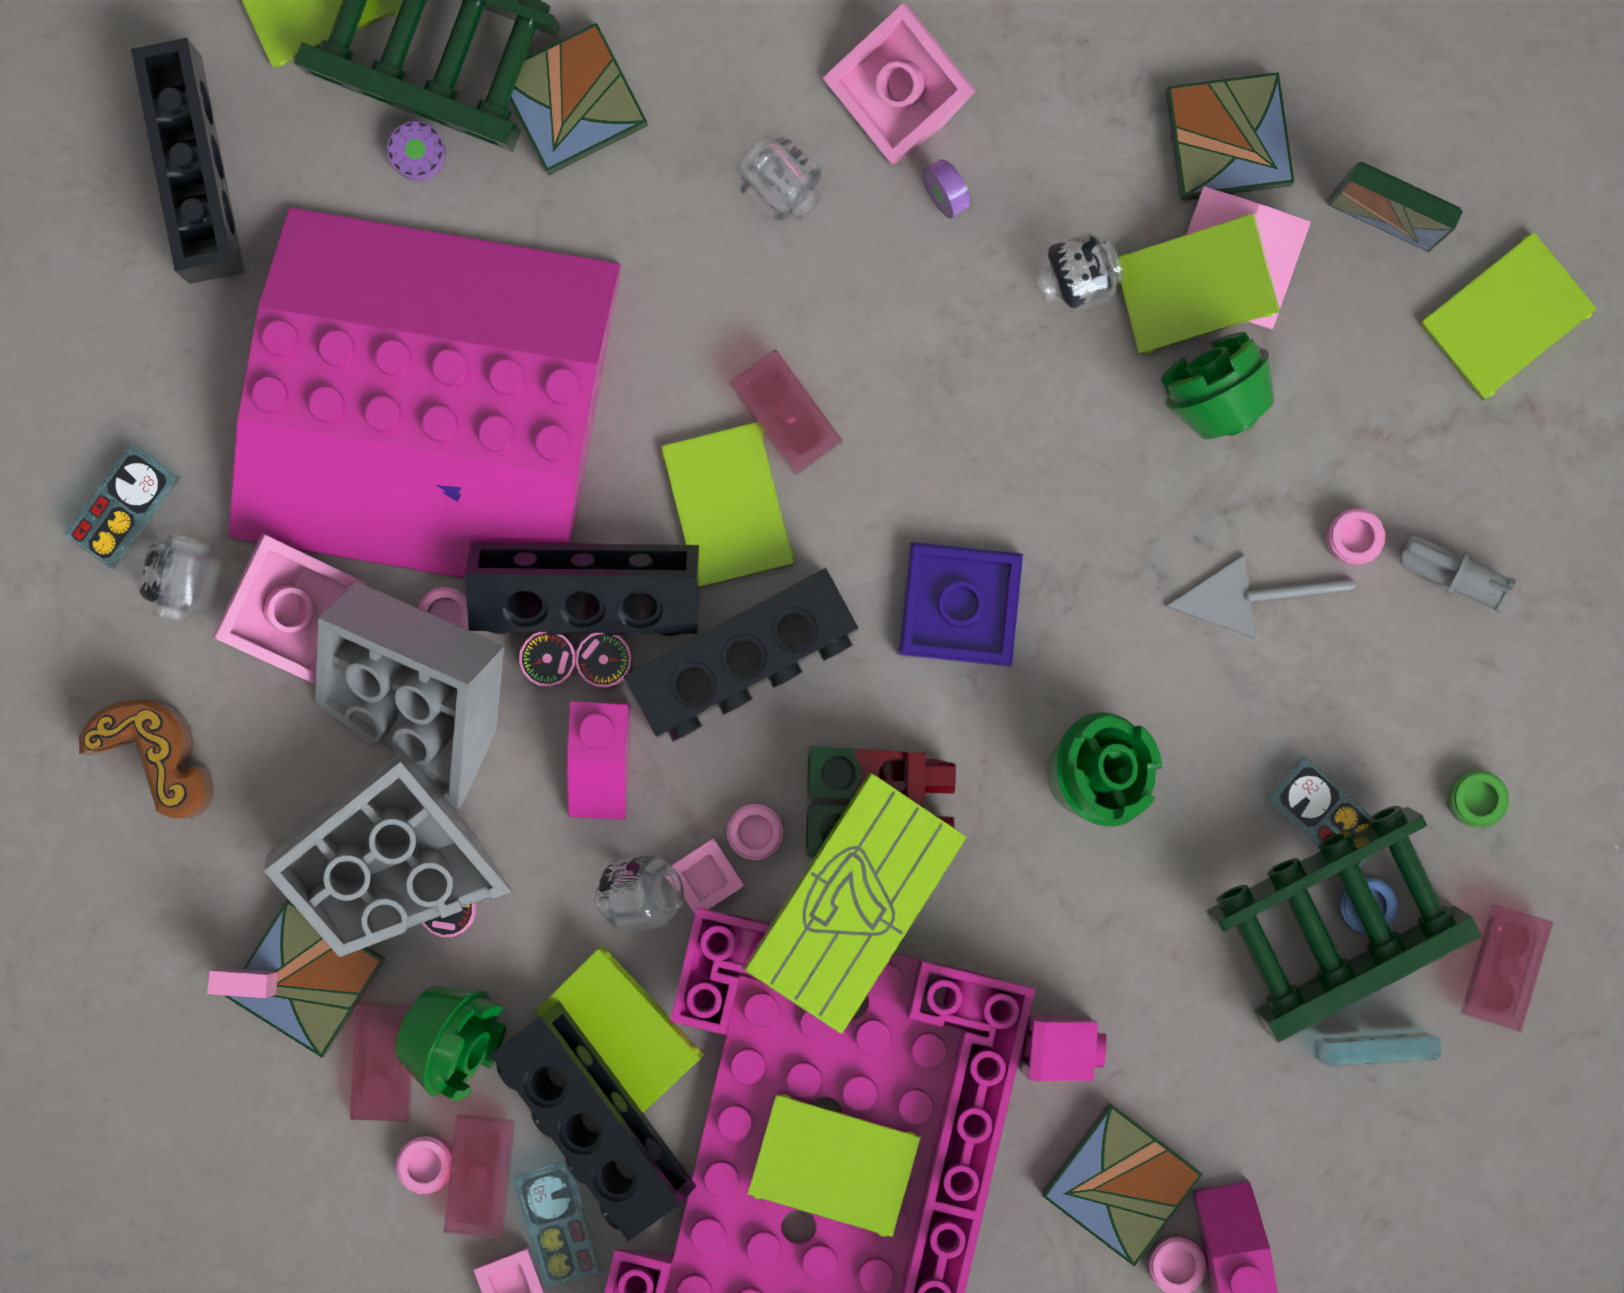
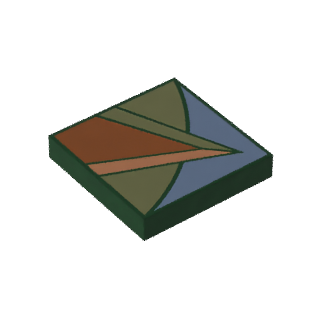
M597 23L526 57L510 98L548 176L648 126L647 120Z
M1279 72L1167 87L1165 92L1181 200L1199 198L1203 186L1228 194L1292 186L1294 175Z
M1362 161L1360 163L1357 162L1338 184L1328 203L1329 206L1427 252H1430L1455 230L1463 213L1460 207Z
M287 899L243 968L277 971L276 995L267 998L228 995L225 997L322 1058L329 1051L386 959L368 947L339 957Z
M1108 1103L1041 1195L1135 1267L1203 1174L1112 1104Z

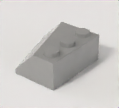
M356 581L318 617L315 704L368 744L380 741L393 752L402 748L425 776L446 791L443 797L458 811L465 802L496 733L504 646Z
M402 748L398 749L267 855L264 872L339 957L405 933L407 928L441 916V918L460 912L462 907L489 897L494 899L512 892L510 886L474 832Z

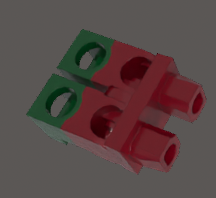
M808 747L807 798L852 799L869 773L874 774L923 808L925 807V793L955 794L956 764L938 759H926V752ZM807 805L806 857H815L847 806ZM936 816L955 829L954 817Z

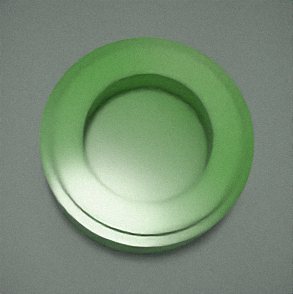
M1469 771L1460 775L1454 780L1448 792V805L1451 813L1459 822L1470 827H1488L1497 823L1505 815L1509 804V794L1504 782L1498 776L1488 771Z

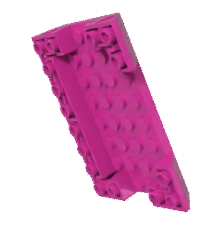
M697 908L670 1022L724 1034L726 1039L692 1180L696 1184V1188L687 1198L675 1252L615 1248L604 1293H965L1035 988L894 952L867 994L868 1006L860 1016L852 1018L844 1032L840 1034L742 970L770 927V922ZM776 1094H787L793 1099L810 1104L818 1098L830 1097L839 1103L844 1114L905 1132L913 1131L916 1135L921 1136L893 1237H882L876 1232L810 1213L816 1224L813 1234L802 1241L792 1240L783 1232L782 1221L789 1212L798 1209L765 1199L757 1200L753 1196L748 1195Z

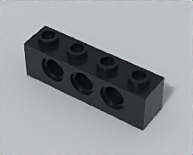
M188 38L131 49L175 272L189 284L245 273L202 56Z
M470 543L465 570L469 631H488L494 634L546 632L553 635L565 634L567 632H592L606 635L659 633L665 636L698 634L700 604L699 545ZM636 592H643L647 594H637Z
M824 568L624 675V678L655 736L660 738L669 734L672 742H675L701 728L703 725L698 717L710 710L719 707L722 714L725 715L753 700L749 690L769 679L772 687L775 688L800 675L803 671L799 663L818 652L822 660L826 661L852 647L853 644L849 636L858 631V626L827 568ZM788 617H801L810 625L811 636L800 647H789L778 637L779 625ZM740 643L754 645L761 654L760 665L750 674H738L728 664V655L731 649ZM700 670L705 672L710 678L711 686L709 693L700 701H687L679 693V680L687 671Z
M561 1002L557 1003L490 1054L497 1064V1072L501 1080L510 1089L518 1092L531 1110V1117L536 1127L544 1135L552 1138L564 1154L570 1173L579 1182L587 1185L600 1203V1210L610 1226L620 1230L627 1241L633 1239L679 1206L696 1188L692 1178ZM547 1067L555 1069L561 1075L564 1087H559L551 1082L547 1075ZM581 1114L590 1116L596 1122L598 1133L589 1131L583 1125ZM615 1161L625 1163L631 1169L633 1179L623 1177L617 1171Z

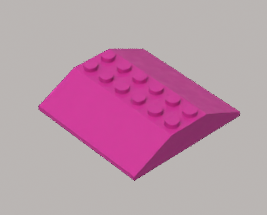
M289 207L257 310L237 419L228 538L258 543L261 535L265 534L296 550L464 579L471 542L572 543L621 264ZM436 485L462 487L459 492L461 496L458 502L442 493L446 491Z

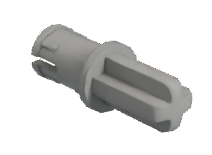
M1418 536L1410 538L1400 557L1402 567L1446 586L1445 593L1451 595L1453 591H1457L1493 608L1494 611L1499 613L1508 601L1511 594L1509 591H1512L1516 582L1514 578H1508L1469 560L1471 554L1467 552L1460 556Z

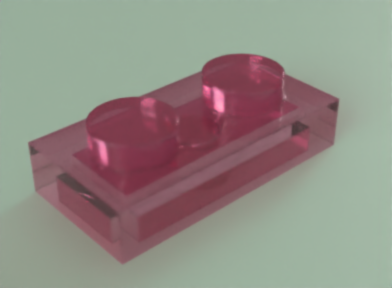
M776 349L730 381V387L795 476L842 443L841 437Z
M1492 905L1461 1014L1516 1031H1522L1553 925L1552 921L1500 905Z
M356 1004L350 1120L408 1122L411 1119L413 1076L397 1059L395 1047L403 1018L412 1005Z
M462 1114L456 1116L444 1233L502 1238L504 1234L516 1120Z

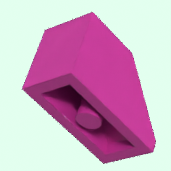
M570 701L567 750L569 817L626 820L632 707L630 705Z
M1030 1013L1021 1049L1020 1070L1028 1080L1093 1081L1094 1068H1103L1105 1064L1106 1033H1098V1022L1091 1018Z
M1244 1181L1193 1190L1210 1292L1278 1293L1271 1250L1251 1182Z

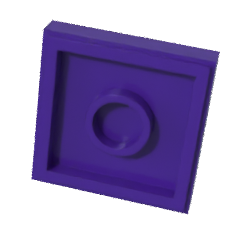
M911 542L899 655L1011 667L1023 554Z

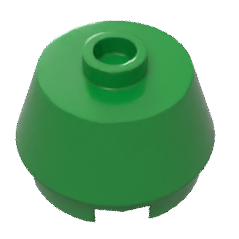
M1246 332L1230 334L1210 342L1213 350L1200 355L1189 364L1185 357L1181 358L1161 377L1168 396L1165 405L1203 439H1214L1225 435L1233 436L1244 432L1257 422V419L1267 412L1274 403L1269 353L1266 349L1259 348L1258 344L1255 343L1253 338L1250 339Z
M1092 713L1080 718L1071 725L1053 748L1047 764V780L1056 801L1069 812L1099 826H1120L1132 821L1155 800V797L1151 795L1155 786L1156 769L1162 768V759L1155 740L1143 726L1135 727L1125 718L1112 713Z
M444 986L430 987L417 998L403 1018L396 1040V1057L430 1096L443 1095L453 1101H460L473 1092L471 1086L466 1083L472 1078L480 1064L490 1069L494 1063L490 1054L502 1045L506 1031V1025L497 1021V1016L503 1010V1007L492 1002L487 992L482 990Z

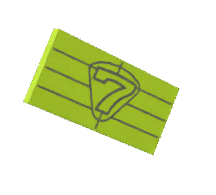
M867 774L742 970L842 1034L967 837L874 774Z

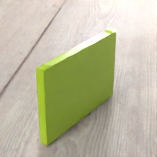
M242 0L273 69L278 66H284L285 63L296 59L302 42L319 48L322 40L328 41L343 1ZM367 0L356 31L391 15L398 14L402 0Z
M1243 214L1240 218L1136 252L1124 253L1120 257L1114 258L1138 353L1141 355L1152 354L1155 350L1262 317H1272L1275 313L1280 312L1257 219L1254 214Z
M1533 232L1531 235L1524 236L1521 239V243L1435 312L1426 314L1420 325L1483 401L1487 397H1492L1499 387L1581 321L1589 319L1597 308L1536 233Z
M758 422L661 446V458L666 463L686 545H699L700 588L794 564V551L790 549L762 439L764 432L759 427Z
M603 945L534 1011L540 1017L557 1003L561 1002L643 1113L704 1056L699 1047L689 1039L676 1023L670 1022V1017Z
M776 1094L748 1195L753 1196L757 1200L765 1199L873 1231L882 1237H893L921 1136L916 1135L913 1131H901L799 1101L787 1094Z

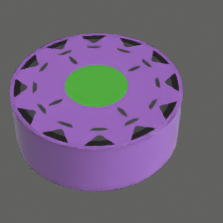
M420 121L404 123L392 133L388 141L387 153L389 160L395 170L406 179L412 181L430 179L444 165L446 158L444 142L436 129L427 123Z
M940 159L922 170L923 181L930 197L946 217L953 218L969 208L970 195L962 177L950 162Z

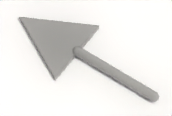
M1243 555L1166 607L1255 638L1251 602L1352 590L1356 587V582L1353 579H1343L1249 591L1245 555Z

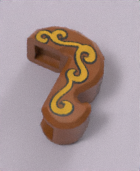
M149 699L118 701L100 709L89 718L79 735V754L93 755L136 741L157 812L171 818H194L208 808L214 795L212 776L204 767H191L187 771L186 766L190 758L193 740L189 724L177 709Z

